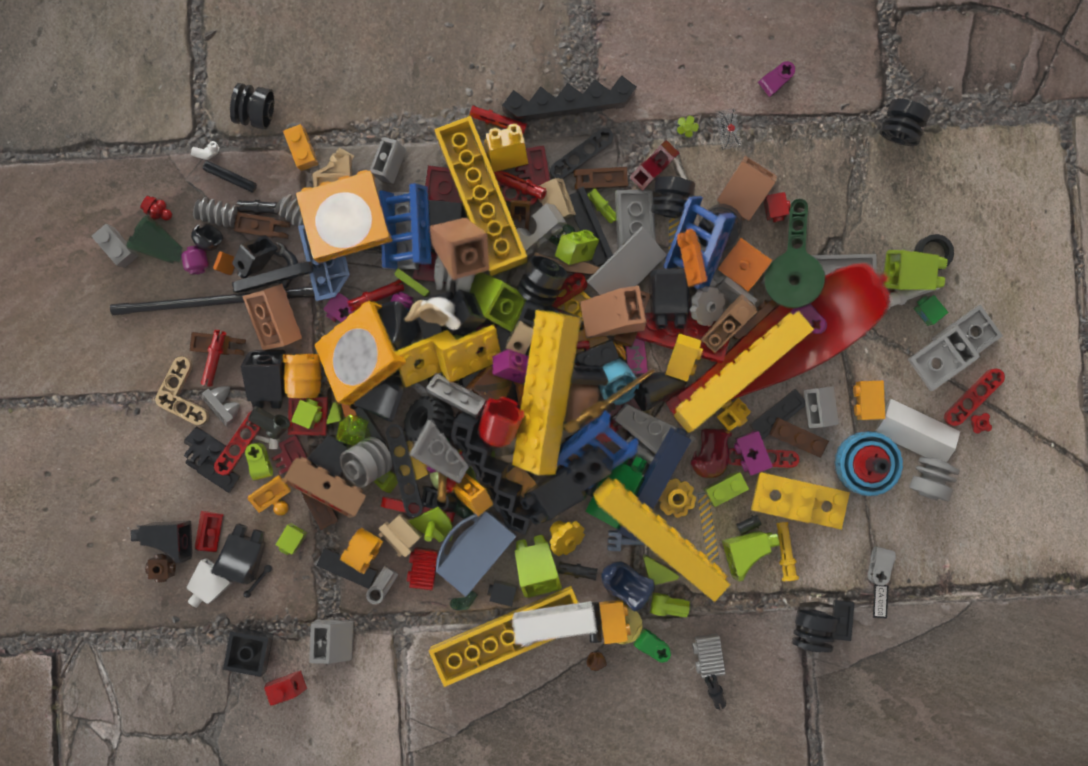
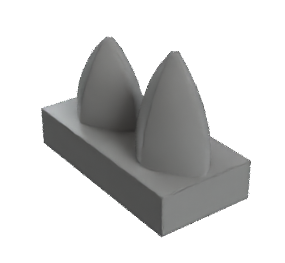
M726 277L716 287L720 293L724 294V298L731 303L741 294L753 305L758 300L753 296L752 289L748 292L729 277Z
M221 386L212 390L207 389L202 393L203 401L227 427L237 415L239 403L230 402L222 405L229 394V386Z

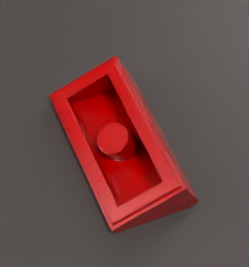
M201 511L194 547L196 550L217 552L223 514Z

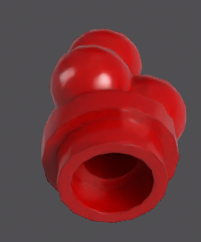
M147 195L140 206V209L145 214H149L154 220L161 217L163 220L168 221L171 220L173 215L170 210L166 209L165 201L157 200L154 196L150 197Z

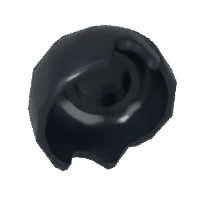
M205 224L201 228H199L200 225H197L191 232L194 244L205 251L215 250L224 238L221 232L209 224Z

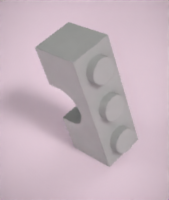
M545 204L532 215L537 223V229L533 235L527 229H516L527 259L535 254L534 251L537 248L546 245L552 235L559 234L563 230L562 227L567 224L555 205Z

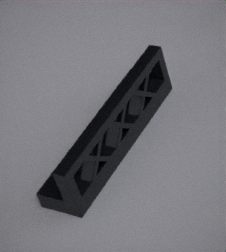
M583 186L578 188L577 192L569 195L576 213L573 217L579 231L589 230L599 239L592 258L594 265L598 267L604 264L613 253Z

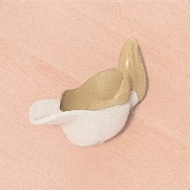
M435 297L428 301L418 300L413 304L405 318V321H413L419 316L426 322L438 323L440 326L446 325L452 330L458 329L461 325V322L454 317V304L441 297Z

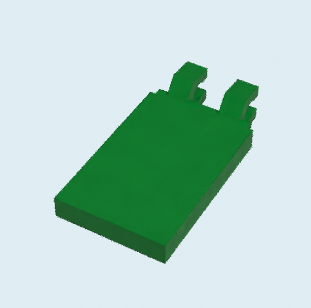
M636 456L632 467L626 465L629 460L627 458L615 467L611 474L600 481L597 489L608 477L613 481L616 478L624 485L628 492L631 491L637 495L645 479L642 476V472L647 461ZM592 497L585 512L616 529H620L622 524L600 507L595 497Z

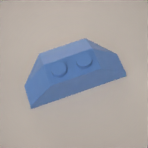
M299 225L298 228L306 262H312L314 272L309 275L315 299L320 301L334 298L350 276L346 257L342 256L318 264L313 259L305 226Z

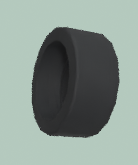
M929 235L921 239L915 246L914 252L923 253L924 247L928 243H939L944 249V258L947 259V266H949L954 257V246L943 235Z

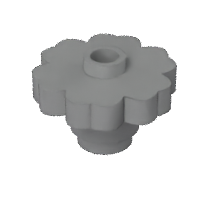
M705 286L702 291H697L689 301L692 318L697 320L698 324L704 326H711L713 321H717L724 312L722 308L725 305L724 294L720 293L716 287Z

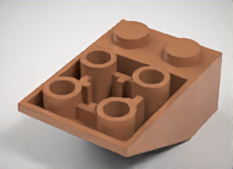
M639 286L620 288L580 302L586 339L644 331L646 319Z

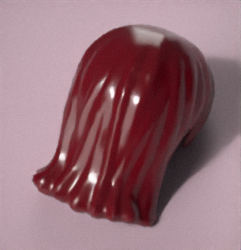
M714 428L701 430L702 445L700 453L697 456V451H695L690 462L697 475L702 478H717L725 472L730 456L727 444L729 437L732 436L730 431Z

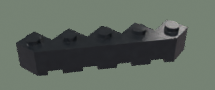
M622 75L611 90L594 79L583 94L569 83L565 85L557 97H554L540 86L530 101L513 90L502 104V109L511 118L520 122L552 118L554 116L576 115L584 112L605 111L606 109L613 108L620 109L624 108L633 97L637 86Z
M462 411L454 421L451 434L454 444H458L462 451L461 455L468 466L473 468L479 484L486 489L496 511H500L505 519L506 527L526 535L533 523L531 516L535 511L532 507L527 510L524 509L519 501L523 485L505 479L509 465L508 462L491 457L493 446L487 444L477 434L481 417L475 418Z

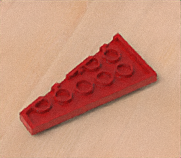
M689 310L684 329H676L674 321H667L666 329H657L655 321H652V313H644L646 319L644 331H638L635 339L674 349L679 333L701 340L713 324L711 326L698 324L697 320L692 318L691 311ZM701 340L700 348L703 351L700 358L723 364L729 340L716 353Z

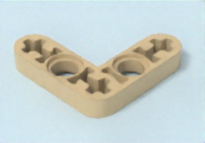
M178 357L173 361L156 395V404L195 425H204L209 420L208 411L179 396L193 364L187 357ZM185 361L187 367L186 369H181L179 362ZM174 371H176V372H179V371H180V374H183V376H180V375H178V374H174ZM172 377H176L179 380V384L175 388H172L169 384ZM162 396H167L168 400L175 401L174 404H163ZM182 402L187 405L185 413L178 411V405ZM191 412H194V413H201V412H202L201 416L204 417V418H203V420H198V421H197V418H198L197 416H195V415H189V414H190Z

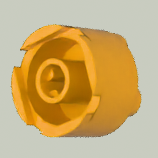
M361 527L348 543L347 551L344 550L340 560L358 572L365 574L371 560H375L379 554V549L384 541Z

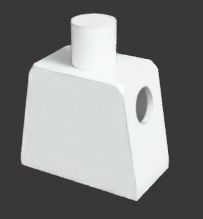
M207 558L199 562L187 585V589L193 593L188 603L196 608L202 601L207 604L213 602L234 582L213 575L211 570L214 563Z

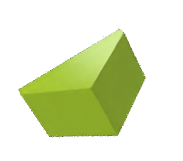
M643 555L647 576L649 579L654 580L655 585L679 578V575L648 555Z

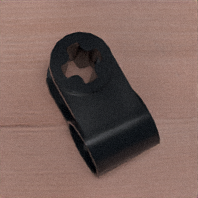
M422 486L423 494L421 499L423 507L433 509L439 507L442 511H451L456 508L457 498L455 495L446 492L447 504L445 506L444 502L438 501V490L436 488Z

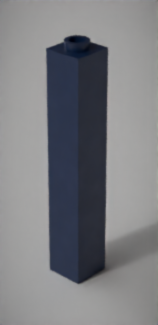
M670 427L643 477L645 479L636 495L642 504H647L652 510L692 440L687 436L688 432L679 427L677 430ZM621 525L620 529H617L620 534L632 540H637V537L623 525Z

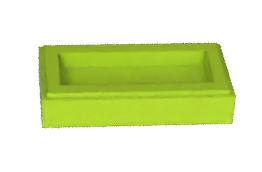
M400 269L396 270L394 274L397 278L423 297L428 298L431 293L429 290Z

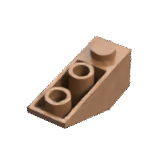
M741 294L724 311L701 340L716 353L757 313L756 307Z

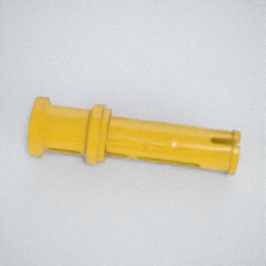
M779 522L776 525L781 552L779 565L782 566L783 572L781 579L782 581L799 580L795 567L797 560L793 558L789 523Z

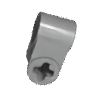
M876 546L873 548L867 573L870 582L882 586L889 582L896 558L895 551ZM876 574H881V578H877Z

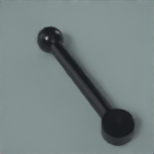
M266 565L264 567L263 573L258 577V579L249 588V590H246L243 595L245 598H249L251 596V592L263 579V577L267 573L272 571L271 565Z

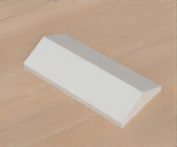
M893 399L889 400L885 408V419H880L875 430L876 433L889 437L894 443L925 458H935L947 462L955 451L960 431Z

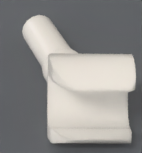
M260 435L255 437L257 440L269 443V449H280L278 444L281 442L280 439L266 438Z

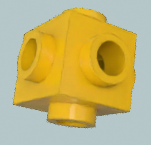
M737 398L733 402H726L722 406L723 410L717 418L730 431L736 426L741 427L748 421L746 417L751 411L740 398Z

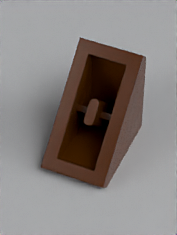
M511 200L510 215L516 229L524 228L529 231L530 201Z

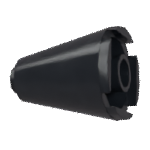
M655 372L641 381L638 389H635L634 392L638 396V398H635L636 403L642 411H648L684 390L687 382L665 375L666 372ZM639 373V374H636L635 376H636V378H639V377H640L641 375H643L644 373Z

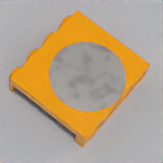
M359 171L357 175L351 177L342 176L337 181L323 182L318 187H306L301 192L296 193L312 256L318 264L392 242L376 189L375 176L371 171Z
M371 301L362 304L357 311L350 314L347 319L336 325L332 331L322 336L314 344L337 403L352 405L406 363L403 356L396 355L377 312L382 308L380 304Z

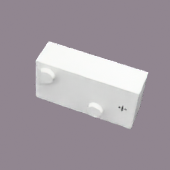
M591 601L514 612L513 614L516 644L521 643V646L531 645L533 641L596 632Z

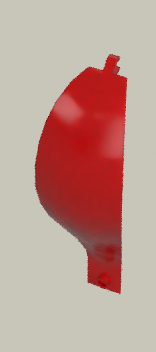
M860 263L840 268L825 275V284L821 294L810 304L826 320L827 329L820 334L810 332L729 401L803 374L827 362L862 338L883 318L891 304V295L884 285L889 280L886 273L878 277L870 265ZM781 305L775 307L725 354L723 364L715 363L698 380L668 399L666 405L673 416L677 413L675 409L686 399L690 402L692 400L690 396L699 388L706 389L705 384L716 374L720 377L721 374L719 372L729 363L736 364L734 360L746 349L750 352L749 347L762 337L764 340L763 335L775 325L779 328L778 323L791 313L794 308H787ZM821 320L813 322L815 324L814 329L821 328Z

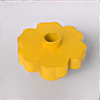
M677 478L669 480L659 498V508L666 515L673 514L676 518L686 516L688 509H693L695 506L696 497L692 494L694 488L687 481L680 482ZM675 494L679 495L678 501L673 500Z
M560 520L553 523L550 527L552 536L550 540L551 551L557 556L562 554L568 555L574 551L576 545H579L585 536L583 533L585 528L577 521H574L572 524Z

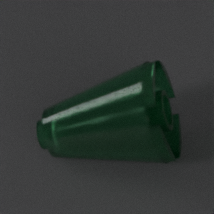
M145 215L134 229L133 236L130 235L126 243V247L171 264L175 261L179 263L182 259L183 247L148 215Z

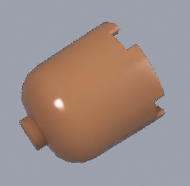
M570 382L565 412L566 422L575 420L581 416L580 412L599 402L598 385L571 384ZM590 418L585 422V424L587 425L594 418Z

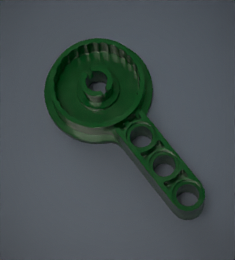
M800 198L794 200L790 206L787 251L769 265L765 275V286L769 296L777 304L787 308H801L809 305L819 297L825 284V275L821 264L816 258L807 253L809 209L808 203ZM799 208L804 209V211L802 212H796V210ZM797 226L803 227L801 230L794 229ZM795 244L802 245L800 248H793ZM795 277L800 281L797 285L790 284L795 280Z

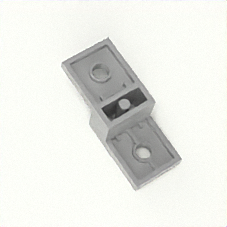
M978 305L932 337L933 341L911 356L908 361L928 389L933 391L980 358L978 353L1003 335L983 307ZM973 326L979 329L977 337L971 335V328ZM934 358L940 361L938 369H934L931 365Z

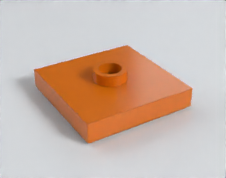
M740 238L718 267V270L749 292L771 264L772 260Z

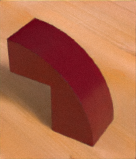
M666 140L647 160L638 166L629 178L643 191L680 153Z

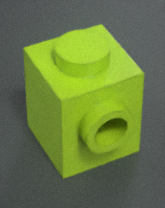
M310 398L300 400L291 422L308 429H313L315 422L318 423L321 419L322 412L320 411L322 407L317 405V401Z
M290 523L286 526L275 545L279 547V551L286 555L290 553L292 555L300 547L307 532Z

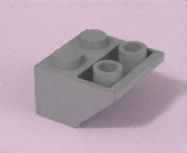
M313 621L311 623L309 663L331 664L352 660L354 621Z

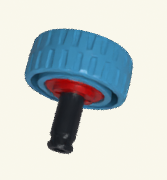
M870 431L858 432L843 440L842 444L838 447L835 453L834 466L839 481L850 491L865 496H878L891 490L897 484L902 475L903 458L898 446L889 437Z

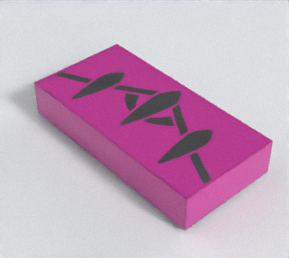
M635 339L632 348L625 346L627 364L634 375L648 372L645 342Z

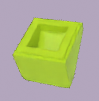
M334 402L332 404L327 424L344 420L340 403Z
M391 470L373 481L387 493H391L398 484L396 474Z

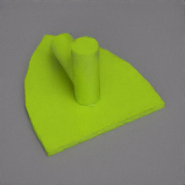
M439 507L409 520L411 525L425 534L424 540L427 542L432 541V538L442 542L453 529L449 517Z

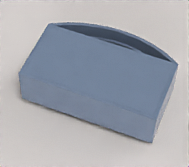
M486 510L480 516L476 514L470 515L459 522L445 538L438 554L436 572L464 596H467L516 538L517 534L508 529L489 510ZM473 520L474 525L467 528L456 539L450 553L445 555V547L452 535L463 524Z

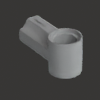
M384 566L371 588L367 591V600L371 604L380 603L399 574L393 569ZM372 590H378L381 593L380 599L375 600L372 598Z

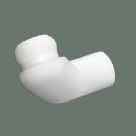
M211 141L205 149L193 147L191 156L209 160L218 154L219 146L216 142Z

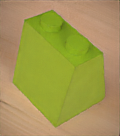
M482 272L476 273L474 281L471 283L470 293L475 294L485 319L512 332L527 299L518 290Z

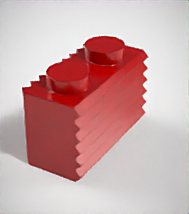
M416 547L414 552L410 553L409 563H412V570H408L407 582H410L409 588L431 591L434 589L439 550Z

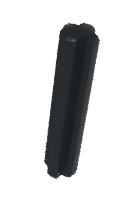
M210 161L204 162L202 167L204 171L253 193L256 190L257 184Z

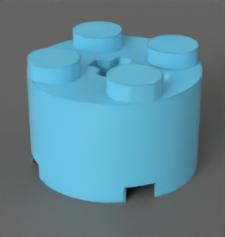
M618 358L602 366L608 378V383L606 386L598 385L599 392L603 399L606 400L637 378L628 364ZM639 384L612 403L620 405L628 402L635 395L634 391L636 388L638 389Z

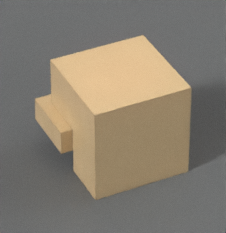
M404 513L397 516L390 524L385 522L379 528L381 531L379 536H383L396 550L398 557L401 555L406 557L413 551L411 546L423 536L419 530L409 523V519Z

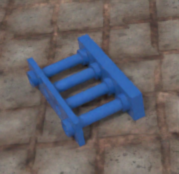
M417 183L409 184L410 193L394 196V193L379 191V199L386 225L392 237V242L381 245L382 268L396 270L398 269V261L413 259V263L431 264L428 186ZM410 201V213L395 215V204ZM411 220V232L396 234V223ZM412 240V251L397 254V242Z
M701 196L689 197L686 201L683 215L663 267L670 269L679 266L684 269L683 260L681 259V248L677 243V235L682 232L686 233L685 231L688 229H693L696 235L708 241L706 251L701 250L707 281L694 286L697 289L710 286L737 217L731 213L719 214L717 216L700 206L703 199ZM697 214L714 223L715 227L712 234L694 224Z
M604 410L597 418L590 421L560 445L557 466L560 464L568 467V464L571 462L568 457L572 454H577L579 457L583 456L585 451L582 449V446L587 443L591 444L594 448L599 446L614 461L613 470L627 458H632L637 453L638 439L635 438L629 443L623 440L609 427L611 415ZM600 432L605 433L621 449L613 454L595 436Z

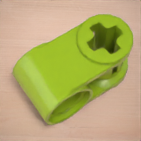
M260 442L248 445L245 455L252 480L255 481L273 476V468L266 446ZM259 449L258 454L253 453V450Z

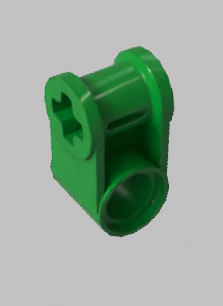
M643 628L633 645L658 662H667L671 657L669 645L651 631ZM664 648L666 654L662 653L659 655L658 650L662 651Z

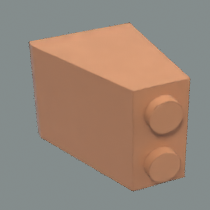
M744 156L717 201L720 202L719 204L733 206L740 213L742 220L747 219L750 221L775 184L777 175Z
M466 217L430 226L432 246L453 280L489 270L487 233Z

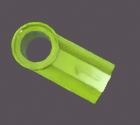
M653 593L650 607L651 614L688 617L690 609L689 600Z

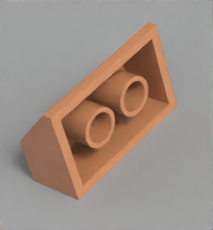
M282 284L242 296L263 350L285 346L302 339L300 328L296 323L293 309L290 307L287 293Z

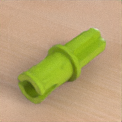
M596 188L587 195L589 200L597 208L596 211H600L609 223H613L616 221L615 211L609 206V201H605Z

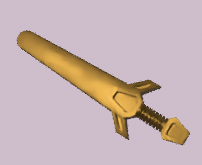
M649 370L603 402L599 401L580 412L581 416L575 420H570L564 425L567 433L577 430L581 424L590 418H597L606 409V406L649 377L655 370Z

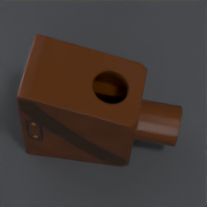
M488 366L482 369L465 388L487 401L490 398L499 400L500 397H507L512 381L493 375V366Z

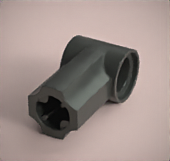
M257 406L253 408L248 417V421L265 429L266 434L272 439H279L290 426V421L286 416L281 414L274 416Z

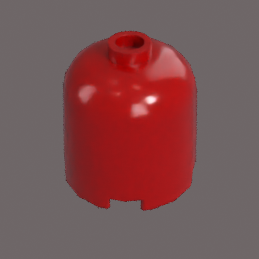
M500 397L499 400L490 398L486 402L479 424V434L487 444L495 447H504L513 441L524 418V410L521 411L517 407V402L505 397Z

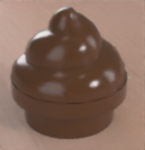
M591 652L587 658V666L593 671H598L607 666L605 657L601 652Z

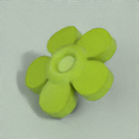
M688 116L686 119L681 117L678 120L680 126L677 128V132L679 134L685 132V136L689 138L693 136V132L699 129V125L693 123L695 120L693 116Z

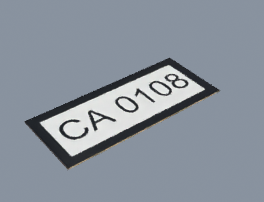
M874 584L873 618H887L889 585Z

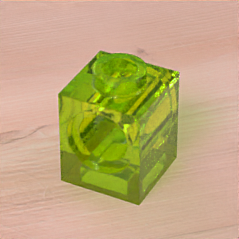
M348 415L339 422L336 440L354 446L364 439L367 421Z

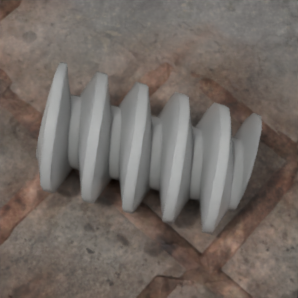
M291 194L283 197L276 205L274 212H279L281 217H285L287 221H292L294 226L304 225L300 207L297 205V198L291 201Z
M204 197L202 201L198 199L195 202L193 210L194 219H201L204 222L208 221L211 224L216 223V225H223L226 228L234 227L237 216L236 205H233L232 209H230L229 203L222 207V201L215 205V200L211 199L208 203L207 197Z

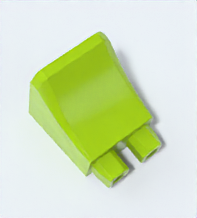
M888 250L885 257L884 273H886L889 280L884 285L886 288L900 290H936V288L944 287L945 278L938 277L937 275L938 269H946L947 259L935 254L906 250Z
M759 530L721 540L731 576L738 582L744 580L747 572L760 558L771 553L772 547L780 545L777 534H772V532L764 533Z
M543 535L535 536V545L529 547L524 539L516 541V550L514 551L519 582L526 598L555 592L562 588L549 544Z

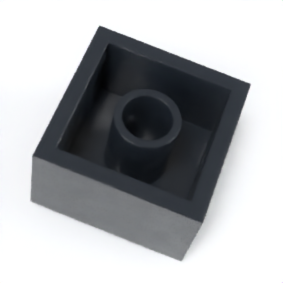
M240 627L232 629L229 634L223 670L262 677L267 672L274 634Z

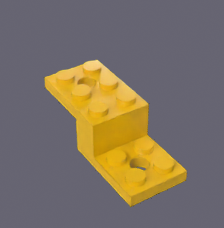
M490 325L458 340L448 330H445L400 349L395 354L403 356L406 361L399 368V372L404 386L408 387L434 376L436 373H442L452 383L493 365V356L501 351L496 329L493 325ZM484 347L481 353L476 354L478 348ZM422 359L419 365L414 366L416 360Z
M759 472L751 510L842 530L850 492ZM773 490H778L780 493V497L776 501L770 499V493ZM825 501H829L831 504V509L827 512H824L821 508L822 503Z

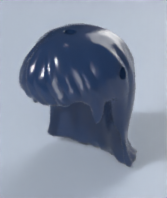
M621 561L613 562L607 565L601 573L604 588L614 597L627 603L634 612L642 609L649 602L650 596L655 591L654 580L640 575L627 563Z

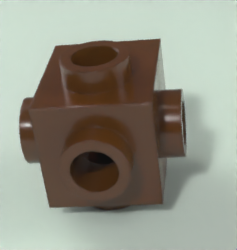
M155 554L154 558L148 559L145 566L148 579H155V582H167L168 578L175 576L176 563L170 557H167L166 554Z

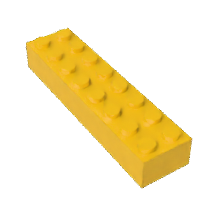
M471 116L434 129L438 144L468 220L487 233L490 275L493 276L527 263V255Z
M536 310L521 411L524 410V418L517 431L512 465L537 475L556 474L581 318Z
M799 311L794 315L789 313L778 323L779 328L777 325L763 335L764 340L762 337L749 347L750 352L746 349L734 360L736 364L729 363L719 372L721 374L720 377L716 374L705 384L706 389L699 388L690 396L692 399L690 402L686 399L675 409L677 411L674 415L675 419L688 434L814 330Z
M608 477L593 493L600 507L714 602L730 586L726 579L728 576L718 564L712 563L705 553L701 550L698 551L692 542L688 539L685 540L674 527L671 528L666 524L667 522L660 515L656 516L647 504H642L638 500L639 498L633 492H628L624 485L616 478L613 481Z
M572 585L431 646L429 654L443 686L446 687L556 639L533 641V644L521 646V643L516 644L513 614L514 612L579 603Z

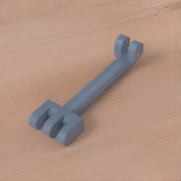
M618 530L608 531L609 536H616L608 538V543L615 544L607 546L609 551H621V545H646L639 538L635 541L628 537H622Z

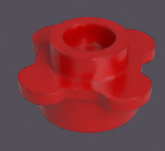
M988 413L971 417L974 433L979 434L981 431L989 432L992 430Z

